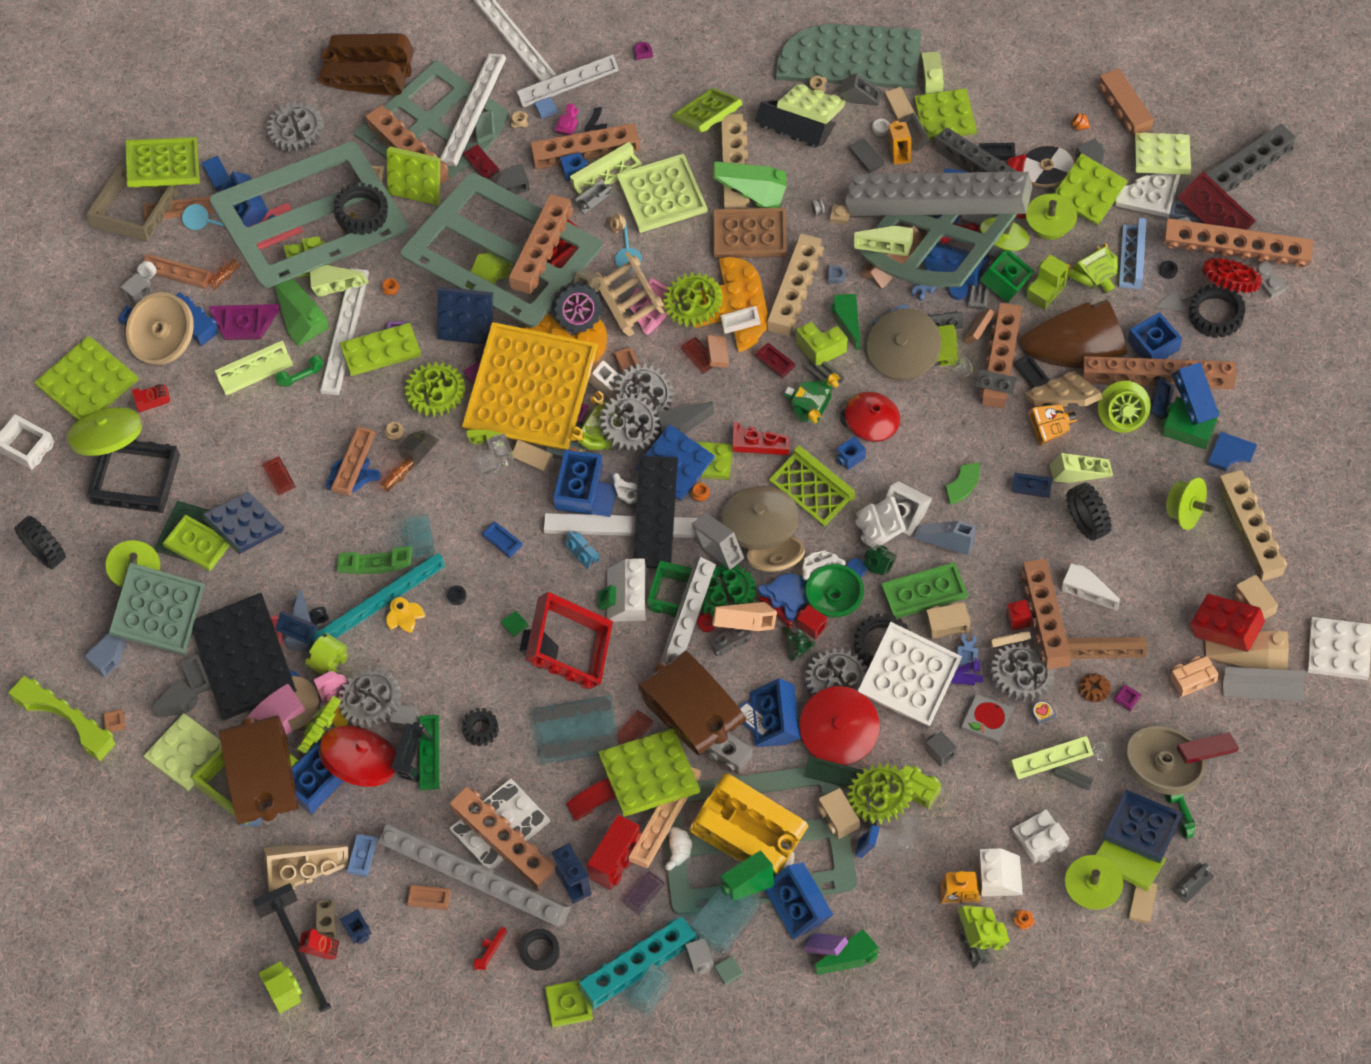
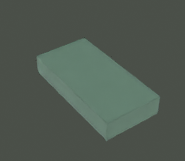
M492 110L480 114L476 123V136L479 144L495 138L494 114Z

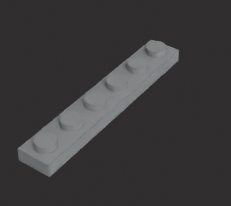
M611 54L517 90L516 93L521 107L524 108L537 101L615 73L619 69L614 55Z
M696 557L660 663L670 662L687 649L716 564L702 557Z

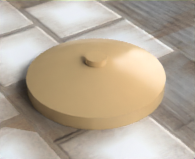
M158 292L146 296L133 308L127 321L126 340L129 349L139 360L151 365H164L174 361L186 350L191 341L194 327L191 310L181 298L171 293Z

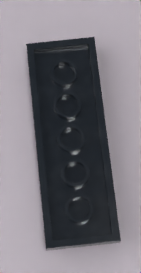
M640 456L633 559H645L646 568H658L660 561L672 563L678 457Z

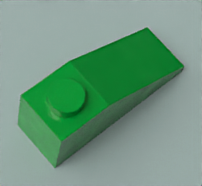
M856 294L834 295V302L830 303L831 313H835V321L854 348L860 350Z
M862 929L848 940L847 945L837 956L827 955L814 965V972L816 975L862 967L866 963L871 964L878 958L879 947L866 931Z

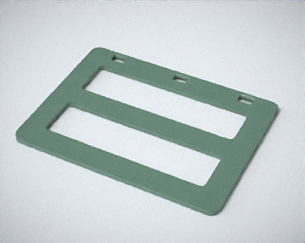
M355 142L339 145L215 193L210 197L213 209L258 283L263 288H270L408 231L407 221ZM344 162L350 165L361 183H365L366 187L368 184H371L372 189L376 186L386 196L388 203L387 218L383 226L378 228V231L374 232L372 229L371 234L365 231V235H361L359 231L357 235L352 232L272 265L267 263L256 244L334 213V202L338 192L250 227H246L233 207L236 204ZM351 199L344 204L343 209L360 203L362 201H365L367 199ZM388 230V232H389L390 234H387V235L382 236V237L380 236L379 233H382V232ZM337 250L340 253L332 257L329 254ZM288 271L289 274L279 277V273Z
M470 173L402 248L401 256L406 261L458 289L471 290L465 287L469 283L474 286L473 290L493 292L494 309L527 327H536L553 307L552 300L555 299V293L559 292L562 286H567L568 283L574 282L576 272L584 270L602 249V241L566 221V228L564 232L560 233V239L579 249L563 268H557L546 262L545 272L540 274L539 279L548 283V285L533 303L529 304L427 248L443 229H448L513 265L516 264L523 250L522 248L457 213L474 194L482 196L534 225L543 209L476 173ZM423 258L427 260V265L419 262L420 259ZM514 308L520 311V313L516 315L511 310Z
M831 764L735 777L759 793L820 786L822 795L825 796L838 788L842 790L839 770L836 765ZM720 779L697 782L700 787V793L689 796L684 804L706 801L711 796ZM678 814L672 826L681 829L680 815ZM825 817L805 820L808 828L799 842L827 838L831 844L834 869L810 873L822 895L854 891L857 887V877L849 834L840 839L835 834L832 835L827 827L828 821ZM667 835L664 839L666 863L670 861L671 856L669 848L670 839ZM695 835L689 836L692 840L690 857L722 852ZM686 860L680 866H675L672 870H668L673 911L679 915L771 903L769 897L759 898V892L733 901L729 895L725 896L720 886L691 889L689 887ZM833 882L834 888L822 890L821 884ZM708 899L707 906L696 907V901Z

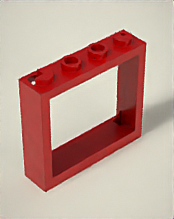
M547 592L537 599L525 660L532 663L535 667L548 670L551 674L562 676L569 682L580 684L585 689H592L602 682L613 621ZM548 610L596 631L588 674L539 653Z

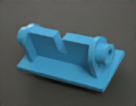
M568 531L564 545L588 570L591 562L597 563L600 560L599 553L592 546L585 548L588 546V542L580 533Z

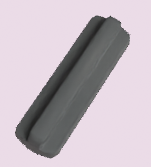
M1065 766L1055 768V776L1089 790L1093 784L1092 778Z

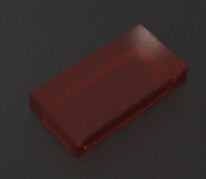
M696 336L681 346V350L703 374L715 367L709 365L707 348Z
M279 456L262 464L278 495L296 488Z
M637 710L614 737L617 744L621 745L640 739L652 726L653 720Z

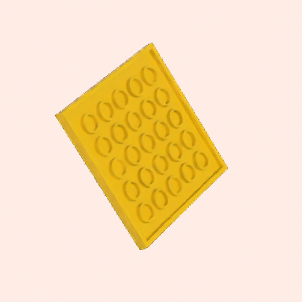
M492 322L462 428L466 430L495 431L504 434L508 439L517 441L519 439L526 443L564 451L569 450L571 443L569 435L573 433L572 429L577 422L597 352V343Z

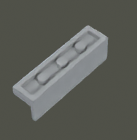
M1225 667L1223 672V696L1303 701V685L1306 679V671Z

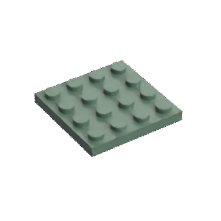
M130 563L108 635L185 656L205 584Z

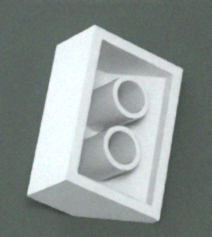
M625 559L607 569V587L609 585L616 587L615 605L607 608V619L612 621H646L645 559Z

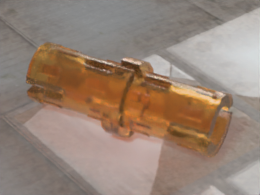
M233 257L223 268L220 267L218 269L219 272L207 281L209 285L216 281L212 286L214 290L225 280H229L231 278L230 275L241 267L240 262L233 266L238 261L236 258Z
M405 459L399 467L394 468L391 474L380 483L381 487L386 492H389L398 482H402L406 474L415 468L413 462Z

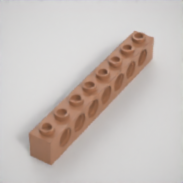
M1168 218L1164 224L1162 245H1167L1171 249L1181 247L1187 251L1201 250L1206 254H1214L1215 252L1222 253L1221 255L1226 257L1235 255L1240 256L1241 259L1256 258L1261 262H1268L1270 260L1276 261L1277 264L1281 265L1290 263L1296 267H1305L1312 261L1314 240ZM1179 233H1184L1187 239H1182ZM1197 236H1203L1205 241H1199ZM1215 239H1221L1223 244H1218ZM1234 241L1240 242L1241 247L1235 246ZM1252 244H1257L1259 250L1254 249ZM1270 246L1276 247L1278 252L1271 251ZM1288 249H1293L1296 255L1290 254Z
M1084 356L1083 378L1090 384L1111 385L1118 381H1132L1140 386H1154L1155 380L1161 377L1175 385L1171 376L1172 373L1201 362L1210 389H1234L1236 362Z

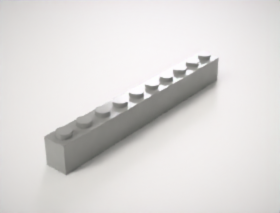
M386 824L378 843L555 926L564 925L572 907L396 824Z

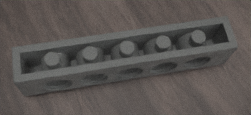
M1281 123L1206 174L1227 193L1231 189H1236L1244 180H1250L1256 172L1263 171L1271 162L1278 161L1283 154L1290 153L1295 147L1296 136Z
M948 127L935 137L936 152L969 173L1018 172Z

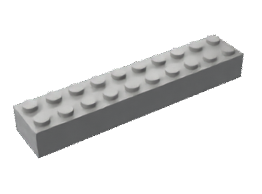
M1029 172L853 175L846 197V204L850 216L1026 214L1032 191V183Z

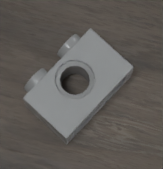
M728 733V738L724 743H713L706 750V754L711 760L721 762L728 771H735L739 774L752 758L753 751L750 746ZM727 750H730V751L733 752V753L728 754V755H727V754H724V752L727 751Z

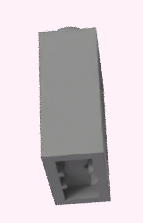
M704 513L691 523L701 549L730 570L744 559L734 532L708 513Z

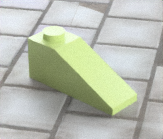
M939 52L921 53L925 94L943 92L944 81Z
M890 226L859 231L854 234V249L908 256L913 243V228Z

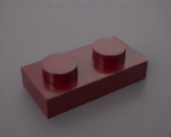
M478 144L463 153V157L480 176L489 179L499 172V168Z
M766 343L755 353L756 359L782 379L795 368V363L770 343Z

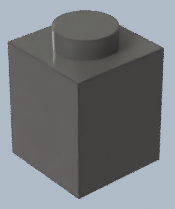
M942 731L938 734H932L926 740V751L940 767L956 757L957 747Z

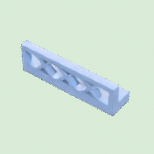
M1139 218L1138 225L1123 224L1119 287L1141 289L1146 234L1145 218ZM1126 231H1137V235L1131 239L1126 234ZM1130 244L1136 248L1131 254L1125 249ZM1129 259L1135 263L1130 269L1124 264ZM1130 274L1134 278V283L1123 282V278Z

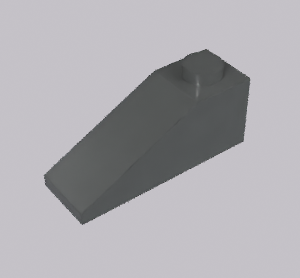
M713 401L657 412L660 418L658 423L661 434L669 424L683 434L687 433L714 414Z

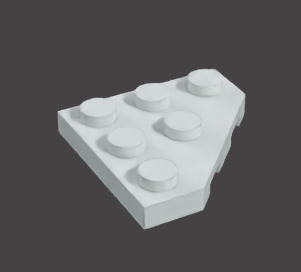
M1154 173L1150 176L1146 175L1139 178L1135 183L1125 186L1118 196L1115 206L1169 218L1181 174Z

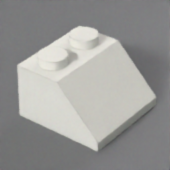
M898 481L890 486L886 498L889 496L895 498L906 529L903 533L911 536L926 514L932 498Z
M1001 848L980 849L981 896L1023 895L1020 856Z

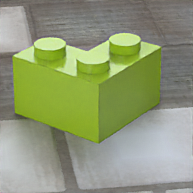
M493 253L478 254L471 272L495 285L498 279H505L511 274L513 264ZM469 283L465 285V287L473 290L474 286H472Z
M1051 254L1046 260L1043 259L1040 262L1037 279L1031 282L1026 289L1027 300L1044 310L1063 290L1067 281L1068 265Z
M811 321L796 329V344L808 359L812 360L815 366L822 365V362H828L847 352L848 338L838 326L821 333Z
M281 961L258 973L279 1014L302 1002L299 996L302 994V991L294 975H292L288 966L284 967Z

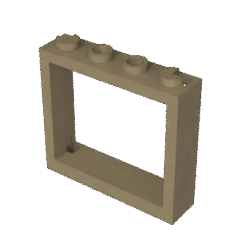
M119 164L87 212L89 225L148 242L150 237L154 235L159 223L163 221L165 212L170 210L172 201L179 196L180 189H178V185L143 186L165 192L143 226L104 216L127 182L126 166Z

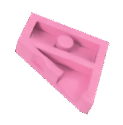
M333 671L314 679L316 689L323 703L330 701L333 695L335 697L340 695L339 691L345 690L342 684H349L344 675H338Z

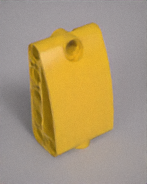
M724 773L711 796L707 798L692 822L690 831L696 837L741 862L761 850L772 862L773 875L776 876L781 872L804 835L808 824L800 817L734 776ZM781 843L788 844L790 849H783Z

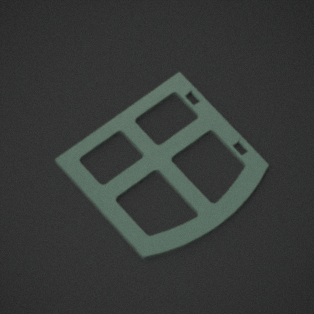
M436 60L406 86L400 95H396L384 107L390 109L392 113L397 109H402L417 120L408 129V131L411 130L415 134L416 139L430 130L448 142L453 131L441 123L439 119L463 98H468L473 86ZM433 77H438L451 86L453 90L431 110L425 111L409 100ZM488 97L483 110L486 112L492 110L494 114L495 138L480 144L477 139L474 143L467 142L463 153L476 144L485 152L503 129L509 116V111ZM367 122L354 132V136L387 159L388 147L367 127ZM374 138L380 142L378 146L371 142ZM463 153L457 166H447L449 178L470 166L463 157Z
M993 214L998 217L985 233L975 232L952 224L959 215H942L939 219L925 215H885L875 229L895 226L896 223L902 222L927 230L929 233L905 263H899L881 252L858 249V251L877 269L900 280L925 286L961 287L1017 214ZM942 237H948L975 246L955 272L917 269Z

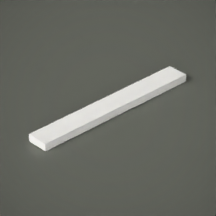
M472 0L538 82L556 76V73L496 0Z
M488 54L440 157V162H444L447 166H457L506 60L504 54Z
M352 268L350 269V270L361 271V272L365 275V277L367 278V280H368V276H369V271H368V270L352 269ZM366 284L345 290L320 389L322 394H340L346 362L339 342L347 341L354 337Z
M545 513L544 533L568 534V531H571L572 533L577 532L586 535L634 536L636 516L611 515V517L584 514ZM674 517L673 537L697 538L691 524L697 518Z

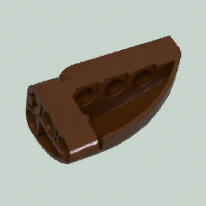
M1108 300L1092 305L1087 302L1063 312L1030 330L1019 341V345L1025 355L1030 354L1033 359L1050 365L1069 368H1083L1084 356L1120 357L1127 354L1120 324Z

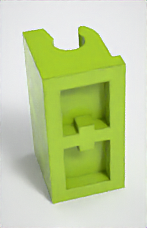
M954 324L938 326L942 345L937 361H941L939 362L940 366L959 365L957 332Z

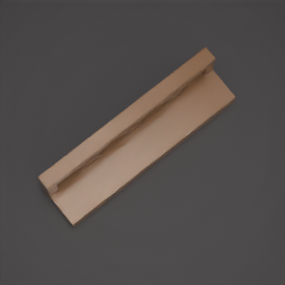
M1145 637L1067 638L1071 659L1146 658L1148 649Z

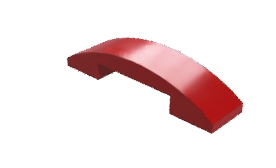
M608 778L576 795L566 805L574 820L577 821L593 813V809L616 797Z

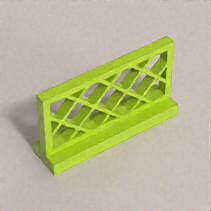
M798 445L794 449L795 453L779 468L769 481L779 490L787 493L797 505L825 527L849 501L852 502L856 498L855 490ZM795 460L801 464V470L790 471V465ZM812 473L815 476V481L804 482V474ZM801 474V482L791 483L790 475ZM781 475H788V483L780 484L776 480ZM826 484L828 486V493H818L817 485ZM815 485V494H804V486ZM801 486L802 495H793L791 493V487ZM831 496H840L844 500L840 504L832 505ZM818 497H829V505L818 506ZM805 498H815L816 506L807 507L805 505ZM829 509V515L824 520L819 517L818 510Z

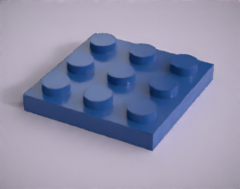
M670 424L645 455L678 457L676 499L679 501L685 498L715 459L714 454ZM638 464L635 468H636V471L639 472V464Z

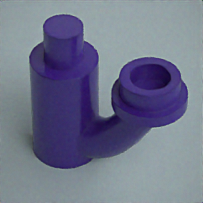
M974 658V661L958 666L951 684L975 685V682L983 683V675H975L976 671H980L981 660Z

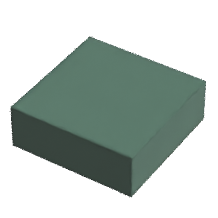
M733 956L714 966L724 985L743 976V972Z

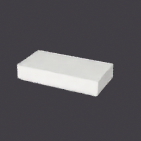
M756 306L721 315L725 334L761 324Z

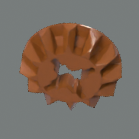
M1096 672L1094 674L1088 673L1081 678L1079 692L1087 701L1101 702L1110 694V681L1105 678V675H1099ZM1099 682V690L1095 688L1091 691V684L1095 685Z

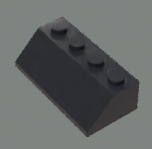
M774 99L760 103L755 122L759 123L761 128L775 129L777 134H788L792 136L791 139L796 141L804 140L808 142L807 145L816 148L817 146L824 145L836 124L832 121L824 124L777 108L778 101Z

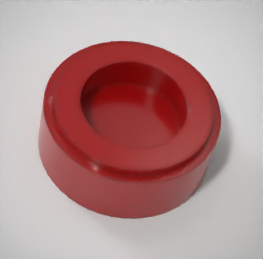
M703 613L698 617L697 624L701 631L708 633L717 627L712 625L713 618H711L710 613Z

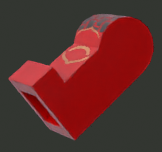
M158 384L144 390L139 388L132 390L139 413L170 402L168 388L164 384Z
M314 929L301 933L298 951L323 959H336L339 947L338 940L318 934L319 931Z

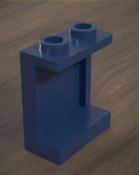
M570 843L552 851V856L558 865L555 867V872L572 903L574 904L590 896L591 890L588 876Z

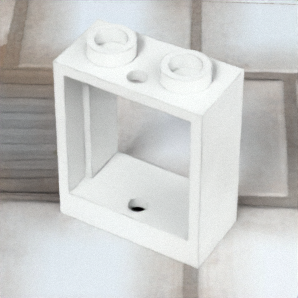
M16 414L0 431V453L31 470L41 462L44 454L53 447L54 440L49 432ZM23 428L40 437V440L27 455L9 446Z

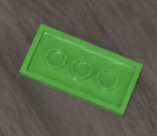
M955 562L881 583V588L891 614L895 615L896 619L926 611L935 606H943L968 598V593Z

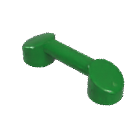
M319 355L313 356L308 360L309 368L292 376H289L286 371H281L275 375L274 380L279 386H291L298 380L318 373L323 366V360Z
M1164 794L1166 801L1169 804L1177 802L1181 813H1183L1182 816L1185 823L1180 824L1183 838H1192L1195 832V820L1191 816L1183 794Z

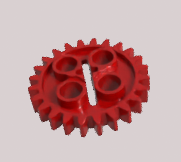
M1212 257V259L1205 260L1202 268V275L1206 276V279H1210L1211 283H1216V286H1222V289L1235 290L1237 293L1239 291L1245 294L1246 292H1256L1259 290L1262 282L1261 275H1258L1259 272L1254 271V268H1249L1248 265H1243L1242 262H1235L1234 259L1230 261L1227 258L1224 260L1220 257L1218 259Z

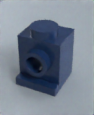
M358 909L340 919L353 944L357 942L363 944L368 941L369 935L372 933Z

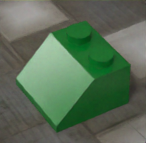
M1004 250L980 281L1005 302L1009 303L1035 271L1010 250Z

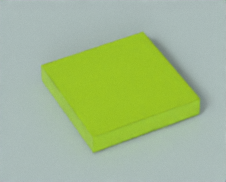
M580 980L545 986L552 1028L593 1020L591 1006L579 991Z

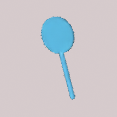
M199 204L188 206L182 215L184 225L191 230L202 229L206 226L207 222L224 227L222 222L209 219L208 211Z
M627 224L623 229L625 248L618 251L615 256V263L619 268L629 262L625 255L627 251L632 256L636 255L640 262L642 261L640 252L634 248H629Z

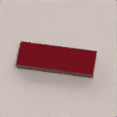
M1229 732L1178 744L1176 749L1185 764L1235 753L1238 751L1239 746Z

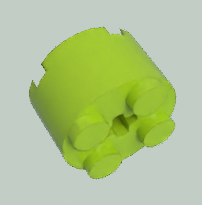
M325 633V637L320 636L310 649L311 657L310 660L306 658L305 666L321 676L330 671L337 673L336 667L339 663L344 664L349 656L346 653L347 645L330 634Z

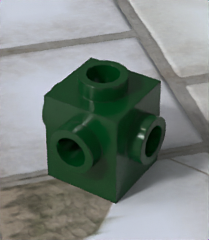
M876 545L867 549L863 565L868 567L870 572L883 576L891 571L897 555L890 552L884 545Z

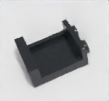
M413 722V724L406 723L391 769L399 778L414 782L419 780V773L411 764L420 739L432 740V736L424 728L423 724Z

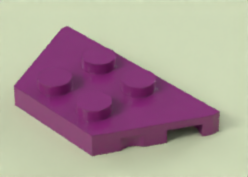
M279 304L209 306V309L224 340L262 339L279 313L280 306Z

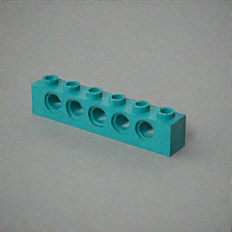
M682 916L677 920L672 919L663 929L653 931L646 940L636 942L632 949L626 953L623 951L612 962L602 964L595 973L585 975L579 982V991L594 1010L685 951L686 944L696 941V934ZM674 937L676 940L670 942L666 938ZM657 948L659 951L652 953L649 949ZM640 959L642 962L635 964L632 960ZM616 970H623L625 973L617 975L614 972ZM599 981L607 982L605 986H599L597 983Z

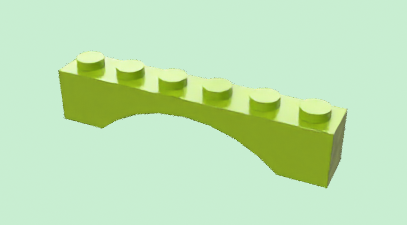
M23 676L8 692L11 699L26 711H47L68 720L77 729L85 752L99 762L115 746L112 738L113 734L105 728L102 730L93 719H86L77 708L73 710L64 699L54 697L55 694L50 689L46 688L44 690L41 688L40 683L34 678L28 679L26 676Z

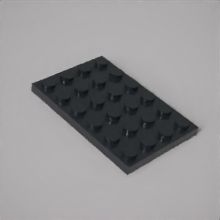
M262 593L195 619L192 632L223 721L256 708L269 695L286 684H289L294 692L297 691Z

